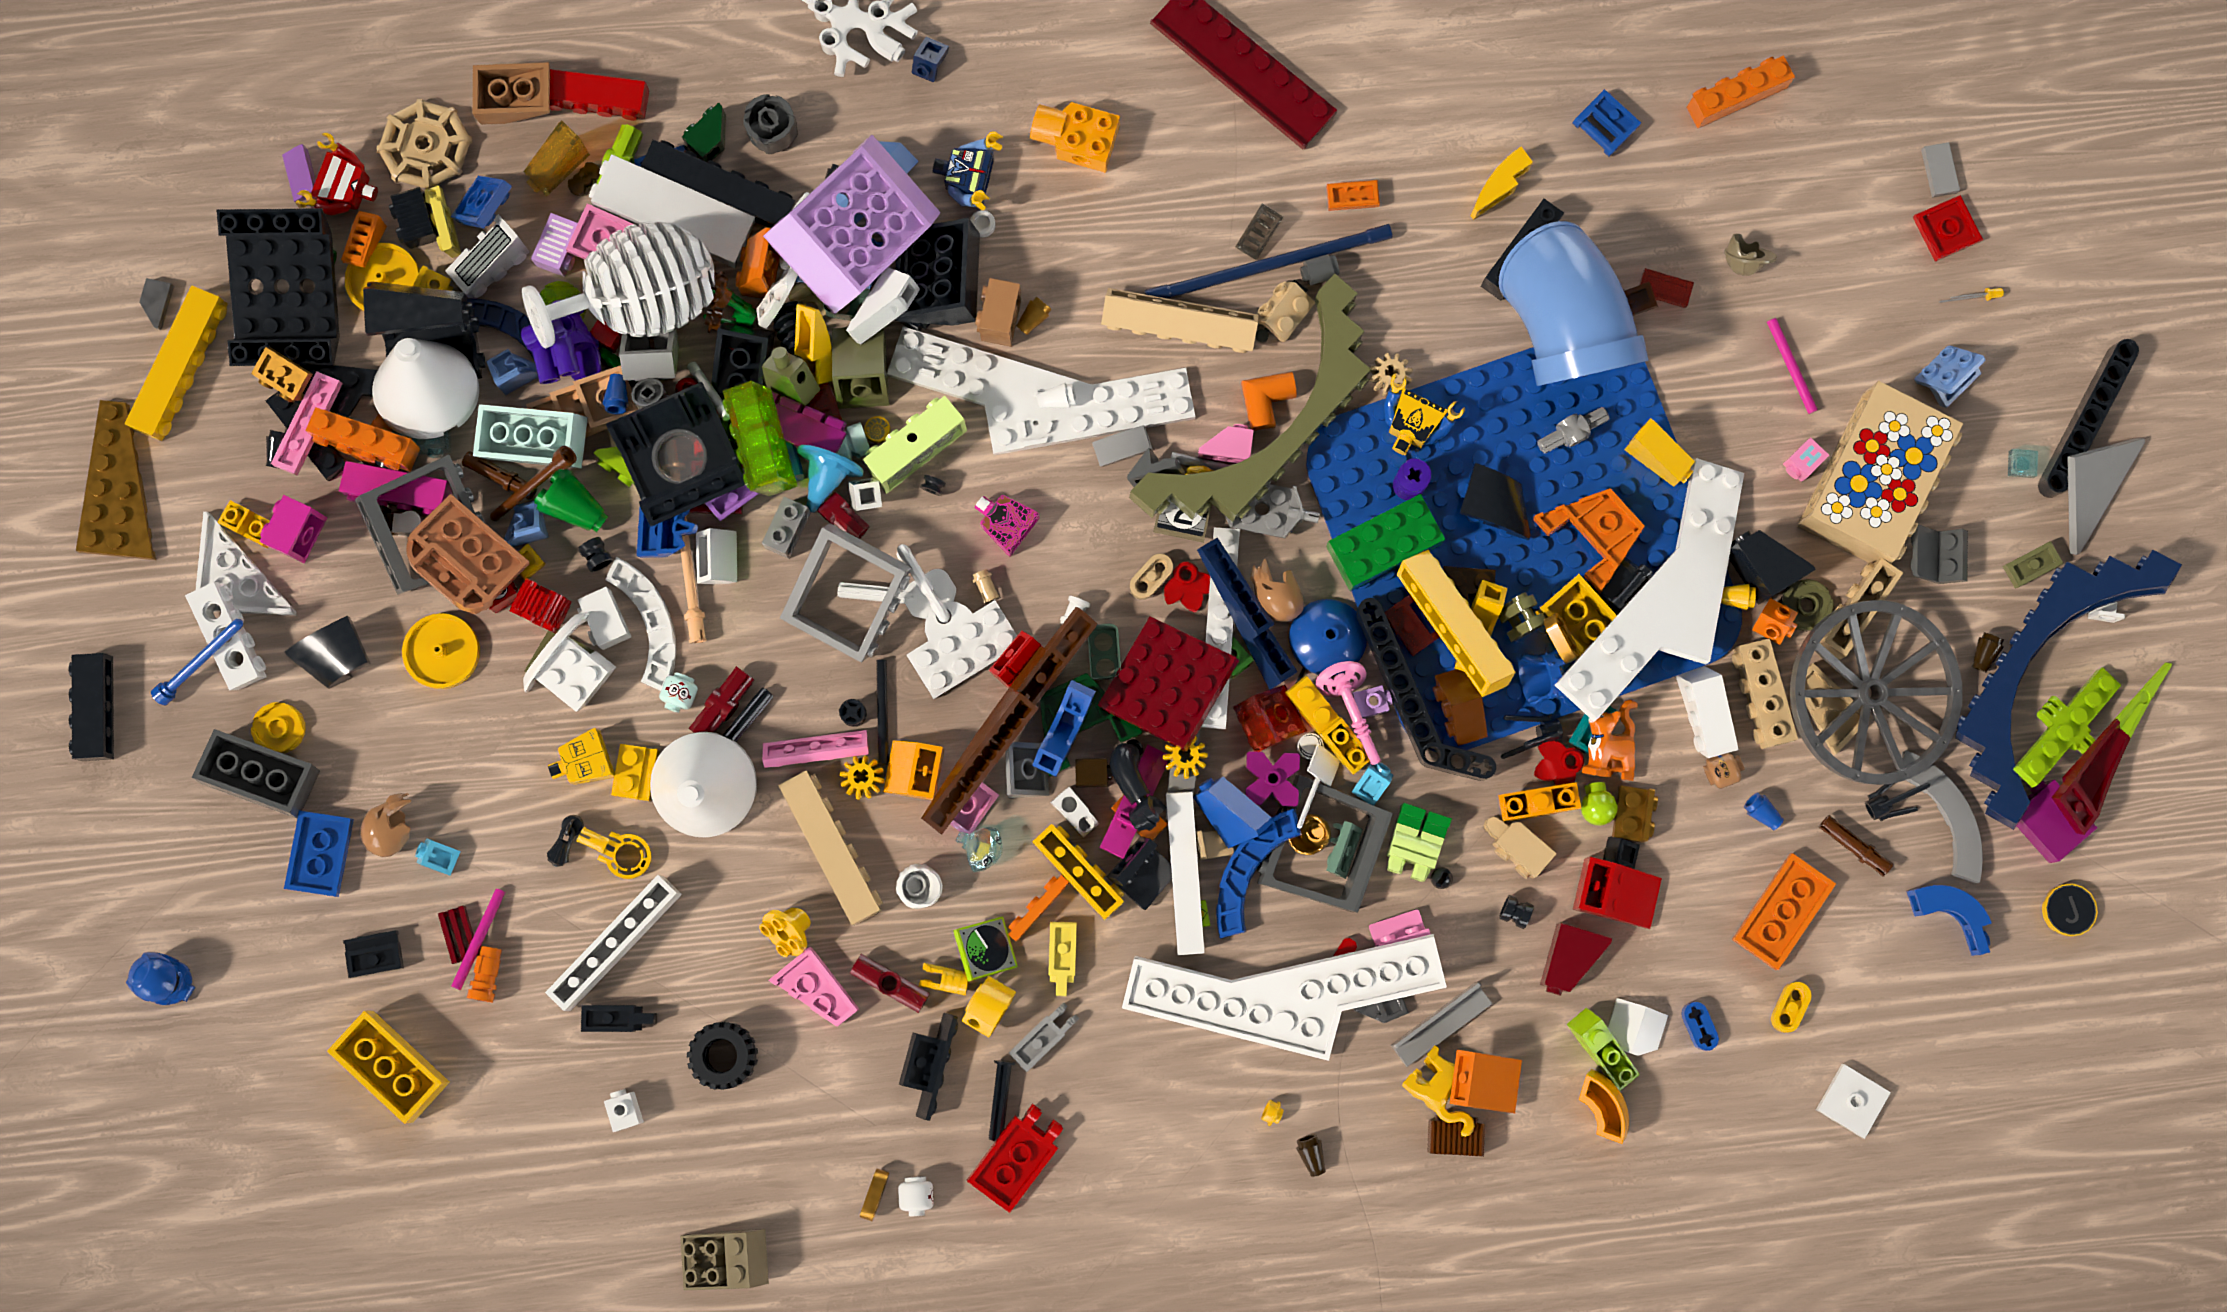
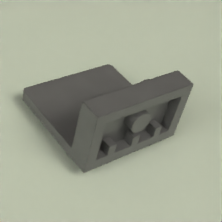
M1918 525L1911 536L1913 546L1911 570L1913 576L1936 584L1968 582V530L1936 531Z

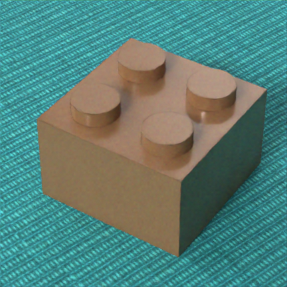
M989 278L988 286H983L981 294L983 311L978 310L976 317L977 332L980 333L981 341L1012 346L1022 300L1020 284Z

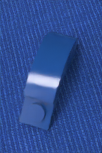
M1071 680L1057 715L1039 747L1032 766L1055 777L1057 776L1081 729L1096 691Z
M1946 885L1926 886L1906 891L1915 917L1937 911L1950 914L1961 925L1971 956L1990 953V938L1987 932L1983 931L1982 926L1992 924L1983 906L1970 894Z

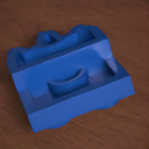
M639 507L637 556L640 558H664L683 548L685 543L682 540V536L695 534L698 529L696 524L684 521L685 516L689 514V510L651 527Z

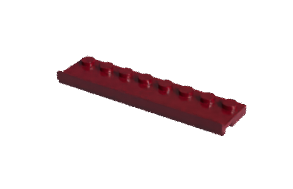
M1170 0L1150 21L1154 28L1302 150L1308 146L1310 141L1320 133L1337 113L1335 107L1205 0Z

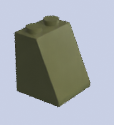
M848 327L833 328L832 379L838 409L889 406L884 328L862 344L856 343L846 331Z

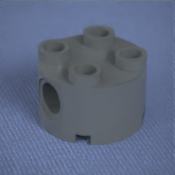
M763 94L754 98L746 106L743 118L744 126L752 144L759 150L771 155L787 149L794 142L798 135L797 121L790 104L785 99L777 95L775 97Z

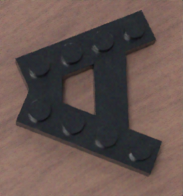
M299 365L313 374L303 391L304 395L316 371L343 383L329 412L349 418L362 396L373 397V381L378 370L337 365ZM277 391L265 401L288 430L301 401L289 402L280 397L279 394L281 392ZM315 442L313 443L307 456L324 478L330 481L344 470L346 460L335 446L328 444L325 447Z

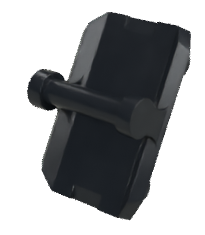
M1625 557L1600 594L1587 579L1585 581L1610 609L1618 615L1651 578L1653 572L1643 564H1640L1638 567Z

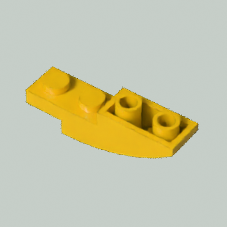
M1304 676L1285 692L1314 732L1353 775L1370 762L1361 741L1343 718L1337 715L1308 676Z

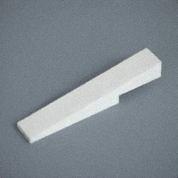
M1192 791L1166 793L1178 955L1204 953L1193 793Z

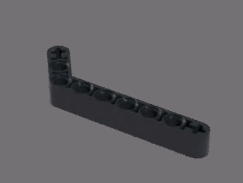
M1375 598L1364 599L1356 610L1357 619L1421 765L1426 768L1477 781H1484L1492 777L1496 772V763L1492 757L1441 743L1380 602ZM1366 606L1369 609L1375 610L1372 614L1374 624L1371 627L1368 626L1372 622L1371 616L1369 615V613H1363ZM1375 629L1384 631L1386 635L1384 641H1377L1373 637ZM1385 653H1392L1396 657V664H1386L1383 660V655ZM1395 677L1405 679L1407 683L1405 689L1395 687L1393 682ZM1406 701H1413L1417 705L1416 713H1408L1404 708V703ZM1420 724L1426 727L1428 732L1426 737L1421 738L1416 735V725ZM1427 749H1434L1437 752L1438 759L1436 762L1427 760L1425 756ZM1453 755H1458L1463 759L1462 768H1455L1451 764V757ZM1484 762L1485 768H1488V771L1481 774V769L1472 767L1467 771L1470 763L1478 766Z

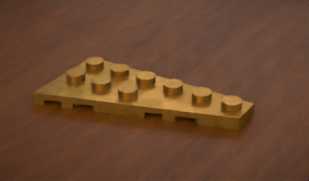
M100 400L76 551L87 554L156 560L151 542L152 532L151 528H149L146 514L148 509L142 475L139 473L138 452L135 450L134 430L124 424L130 413V406L125 402Z

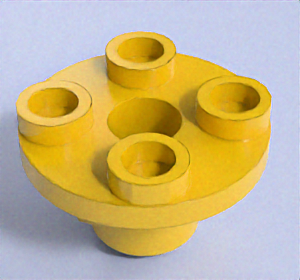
M790 908L784 912L770 910L764 915L759 929L763 935L769 937L776 945V950L781 956H798L807 948L805 931L810 927L811 921L807 913L800 908Z

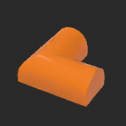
M1293 372L1241 381L1249 426L1254 431L1276 427L1272 402L1294 399L1297 396Z

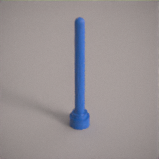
M241 619L233 620L169 682L165 681L156 685L151 690L153 699L161 705H168L175 698L176 689L243 627V621Z

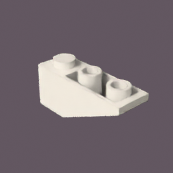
M887 267L878 277L876 284L864 299L862 306L851 320L846 331L856 343H864L907 311L920 288L911 276Z

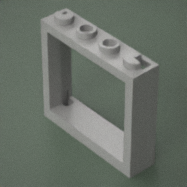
M829 523L822 527L780 619L862 663L868 657L872 658L878 649L879 644L876 641L879 635L883 636L889 627L888 616L890 612L894 613L900 604L901 599L898 596L901 589L905 590L910 583L911 576H909L912 567ZM832 542L895 575L861 647L799 614Z

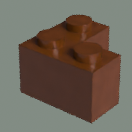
M1455 669L1435 675L1436 686L1433 687V692L1437 702H1442L1443 713L1446 718L1448 717V722H1445V729L1449 738L1453 737L1457 745L1460 746L1488 737L1482 696L1464 671Z

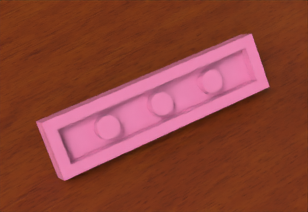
M316 371L271 462L273 466L298 476L314 443L312 441L313 437L305 431L315 407L330 411L343 383Z
M867 730L763 743L762 760L764 768L868 755Z

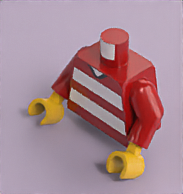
M323 133L322 135L329 139V144L326 146L317 141V145L322 149L329 148L332 151L331 153L327 152L312 192L301 190L297 193L304 196L307 202L304 203L297 200L295 202L299 208H305L308 205L311 208H322L324 214L333 216L348 212L350 209L357 210L362 199L374 202L378 195V188L368 184L370 177L365 172L364 164L354 152L340 143L335 144L331 134Z

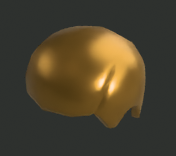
M1307 814L1304 824L1300 828L1302 835L1290 839L1289 842L1291 847L1299 854L1314 855L1320 852L1329 844L1331 839V830L1328 822L1320 815Z

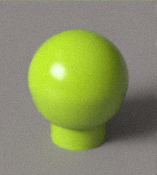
M1605 782L1585 785L1586 795L1581 802V813L1584 819L1596 826L1610 823L1617 814L1618 805L1614 796L1607 792Z

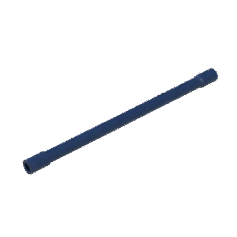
M1385 224L1354 235L1170 285L1165 284L1146 289L1144 293L1145 295L1170 299L1174 296L1296 264L1326 254L1329 255L1365 244L1389 240L1393 238L1392 230L1389 224Z

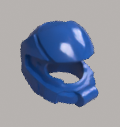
M144 952L132 964L126 981L129 989L137 997L160 1005L176 1004L182 1000L187 1002L196 988L192 985L190 969L184 963L159 952ZM176 973H177V975H178V977H179V984H178L177 989L174 991V988H175V985H176V982H177V978H176Z

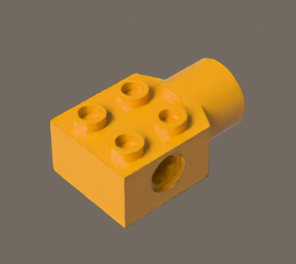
M1073 102L1063 111L1039 104L1033 119L1030 139L1054 145L1057 159L1106 173L1120 128V116Z

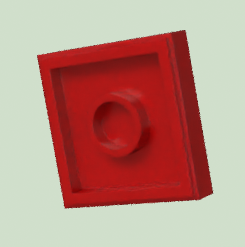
M1961 195L1913 216L1935 262L1983 240Z

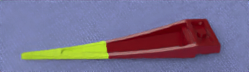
M2164 663L2062 777L2063 783L2051 798L2077 834L2085 835L2099 817L2125 749L2146 708L2170 670L2172 663Z

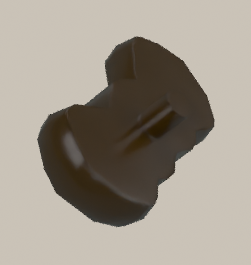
M586 162L579 173L568 180L570 192L577 196H584L586 187H590L593 180H597L600 177L599 165L593 162Z

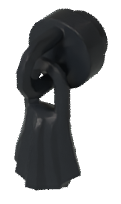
M569 815L564 818L559 837L547 852V860L555 867L563 866L569 862L573 839L581 833L584 827L583 820L577 815ZM564 834L569 836L568 841L563 840Z

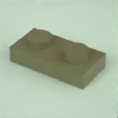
M2051 541L2002 567L2016 589L2064 563Z

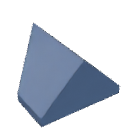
M509 349L486 361L495 384L505 395L538 378L535 363L511 353Z
M534 500L514 507L515 512L504 537V540L512 547L549 538L543 513L536 510L537 504L534 503Z

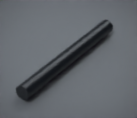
M881 659L876 660L878 764H889L887 660Z

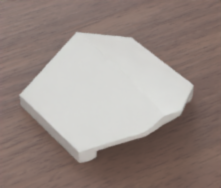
M1616 998L1607 1028L1623 1051L1639 1056L1658 1050L1668 1015Z

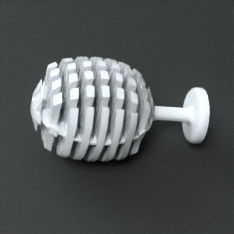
M641 222L639 226L633 224L625 227L623 233L622 230H618L610 235V241L606 238L603 239L596 246L597 250L590 252L584 260L588 274L586 277V273L583 271L582 294L545 305L535 287L526 286L522 288L524 306L534 333L544 348L551 347L555 343V333L551 321L585 309H589L604 325L605 321L612 330L625 335L628 333L633 337H643L644 334L648 337L659 335L660 331L662 334H666L675 329L674 325L676 328H681L689 322L688 317L691 320L695 319L702 312L701 309L705 305L707 307L714 299L711 286L714 287V265L710 252L699 238L697 239L695 235H691L688 230L666 222H655L654 224L652 222Z

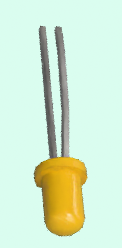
M1986 288L1985 293L1950 297L1951 300L1939 301V303L1984 296L1989 301L1992 298L2003 297L2004 290L2002 288Z

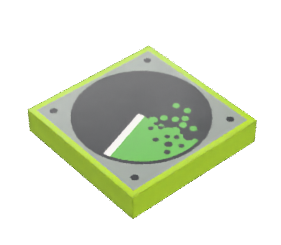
M1003 916L953 930L968 982L1018 967Z

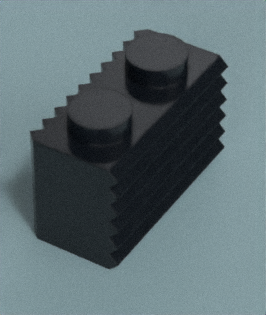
M421 187L390 196L392 204L389 205V209L393 219H397L399 223L396 233L401 243L404 242L410 249L437 241L438 234L431 220V210L429 204L425 201V192Z

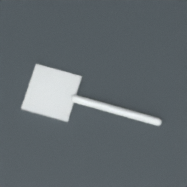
M1317 744L1307 769L1316 778L1297 824L1298 828H1302L1319 782L1321 781L1326 786L1331 787L1340 763L1338 758L1320 744Z

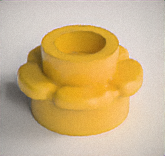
M1269 1100L1266 1104L1261 1120L1268 1122V1126H1271L1273 1122L1278 1124L1284 1112V1109L1280 1108L1281 1102Z

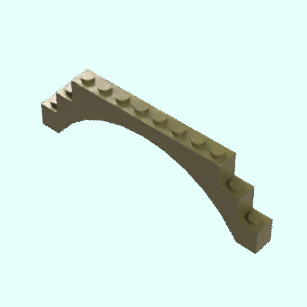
M1336 274L1318 291L1315 303L1321 330L1319 369L1314 389L1306 406L1284 433L1268 447L1244 461L1215 471L1188 475L1148 472L1131 490L1129 498L1151 518L1157 513L1162 515L1170 506V500L1192 520L1197 515L1202 517L1210 509L1211 504L1232 522L1238 516L1243 519L1252 508L1249 504L1255 498L1259 501L1267 493L1269 488L1266 486L1272 480L1277 482L1286 472L1284 469L1289 461L1292 464L1295 463L1303 453L1300 449L1306 443L1310 446L1320 435L1317 431L1322 425L1328 427L1336 418L1334 412L1339 407L1344 409L1353 399L1351 394L1356 389L1361 391L1370 379L1367 376L1371 369L1353 354L1363 343L1361 337L1364 330L1347 316L1356 306L1354 301L1358 293Z

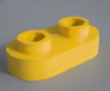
M1791 982L1784 987L1771 1015V1022L1776 1030L1789 1033L1798 1028L1811 1001V991L1806 984ZM1794 990L1799 993L1797 1000H1794L1791 996ZM1783 1014L1788 1017L1786 1024H1783L1780 1020Z

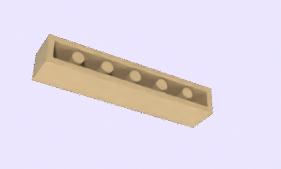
M1108 288L1101 325H1106L1108 329L1116 331L1122 328L1129 329L1138 335L1151 333L1157 334V337L1161 339H1172L1174 337L1182 339L1183 342L1188 344L1202 342L1207 343V346L1212 348H1222L1224 346L1232 348L1235 352L1246 353L1247 351H1253L1259 315Z
M806 770L778 785L851 925L855 926L881 912L882 910L879 905L883 904V901L877 890L871 891L867 883L871 878L864 866L859 868L855 860L859 857L852 843L847 845L843 837L847 833L840 820L835 822L831 812L834 811V808L828 797L822 798L819 792L822 785L816 774L810 775Z

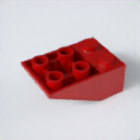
M1594 857L1585 858L1573 910L1651 929L1662 878Z

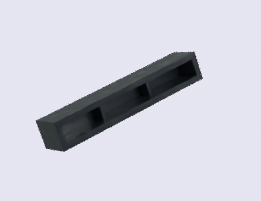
M652 140L640 166L755 217L756 223L768 228H772L779 220L787 216L796 205L795 200L792 199L793 197L784 191H779L778 193L772 191L767 184L761 181L751 182L745 179L746 177L740 172L732 170L730 173L723 170L722 166L714 161L708 160V162L698 159V156L691 151L684 150V152L674 149L675 146L665 140L660 142Z

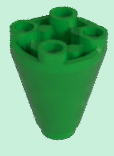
M559 469L551 476L550 483L552 485L548 491L543 488L535 498L536 510L590 531L592 529L597 533L609 516L604 513L603 507L570 469Z

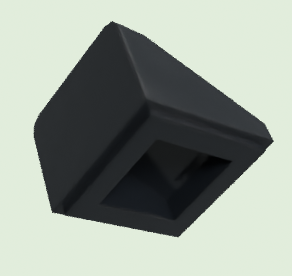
M1608 837L1603 860L1635 869L1640 844L1622 838Z

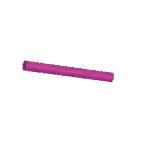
M1777 318L1769 320L1767 322L1768 327L1808 414H1812L1818 411V408Z
M495 889L451 987L457 990L462 989L505 895L504 891Z

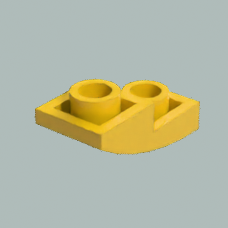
M230 500L217 523L268 549V546L259 541L262 528L270 520Z

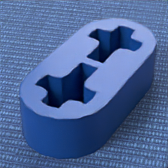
M1690 1002L1684 1005L1681 1015L1694 1046L1703 1051H1710L1716 1048L1719 1041L1718 1033L1705 1005L1699 1002ZM1692 1007L1695 1010L1701 1011V1014L1698 1015L1699 1025L1695 1018H1689L1688 1014L1692 1012ZM1700 1028L1703 1029L1705 1034L1711 1035V1039L1708 1040V1046L1699 1041L1703 1037Z

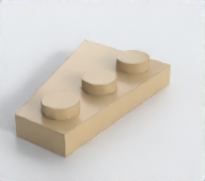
M1814 663L1808 666L1805 690L1841 689ZM1850 697L1805 698L1806 707L1820 732L1853 702ZM1861 707L1826 740L1833 755H1836L1857 733Z

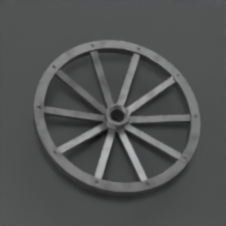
M1871 600L1852 603L1824 617L1803 641L1792 669L1790 702L1794 721L1802 740L1813 756L1826 768L1845 779L1858 783L1873 785L1898 783L1910 779L1929 768L1950 743L1956 731L1962 708L1961 674L1956 657L1947 639L1924 615L1903 604L1891 601ZM1868 611L1892 614L1872 671L1869 674L1856 614ZM1901 618L1917 627L1930 642L1879 679ZM1845 619H1848L1860 678L1820 644L1823 637L1835 625ZM1933 650H1936L1944 668L1947 687H1887V684ZM1814 651L1853 685L1852 689L1805 690L1807 670ZM1869 688H1870L1871 691H1872L1871 697H1869V694H1868ZM1947 695L1945 716L1939 732L1936 733L1888 701V696ZM1852 697L1854 701L1817 736L1807 713L1805 698ZM1880 706L1933 741L1918 759L1905 766ZM1861 707L1851 768L1835 758L1824 747L1823 743ZM1870 711L1897 769L1896 771L1883 774L1861 771Z

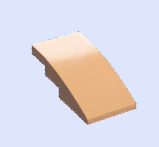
M621 365L573 381L574 385L550 392V396L526 404L527 409L568 412L588 417L585 438L607 429V423L639 410L632 400V389L628 380H625L629 406L626 408L625 413H608L602 404L610 375H623Z

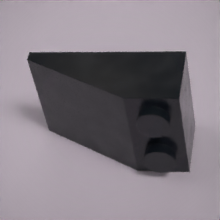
M724 322L718 328L711 385L726 406L732 407L742 396L751 402L754 394L758 396L761 389L765 388L766 382L762 366L773 351L775 331Z

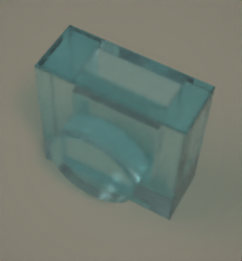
M2009 450L2008 476L2035 478L2037 476L2038 451Z

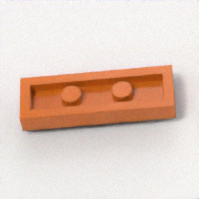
M1062 875L1058 879L1053 876L1044 886V889L1047 890L1041 898L1035 896L1026 906L1029 910L1023 918L1017 916L1008 928L1011 932L1008 935L1017 942L1068 886L1069 881Z

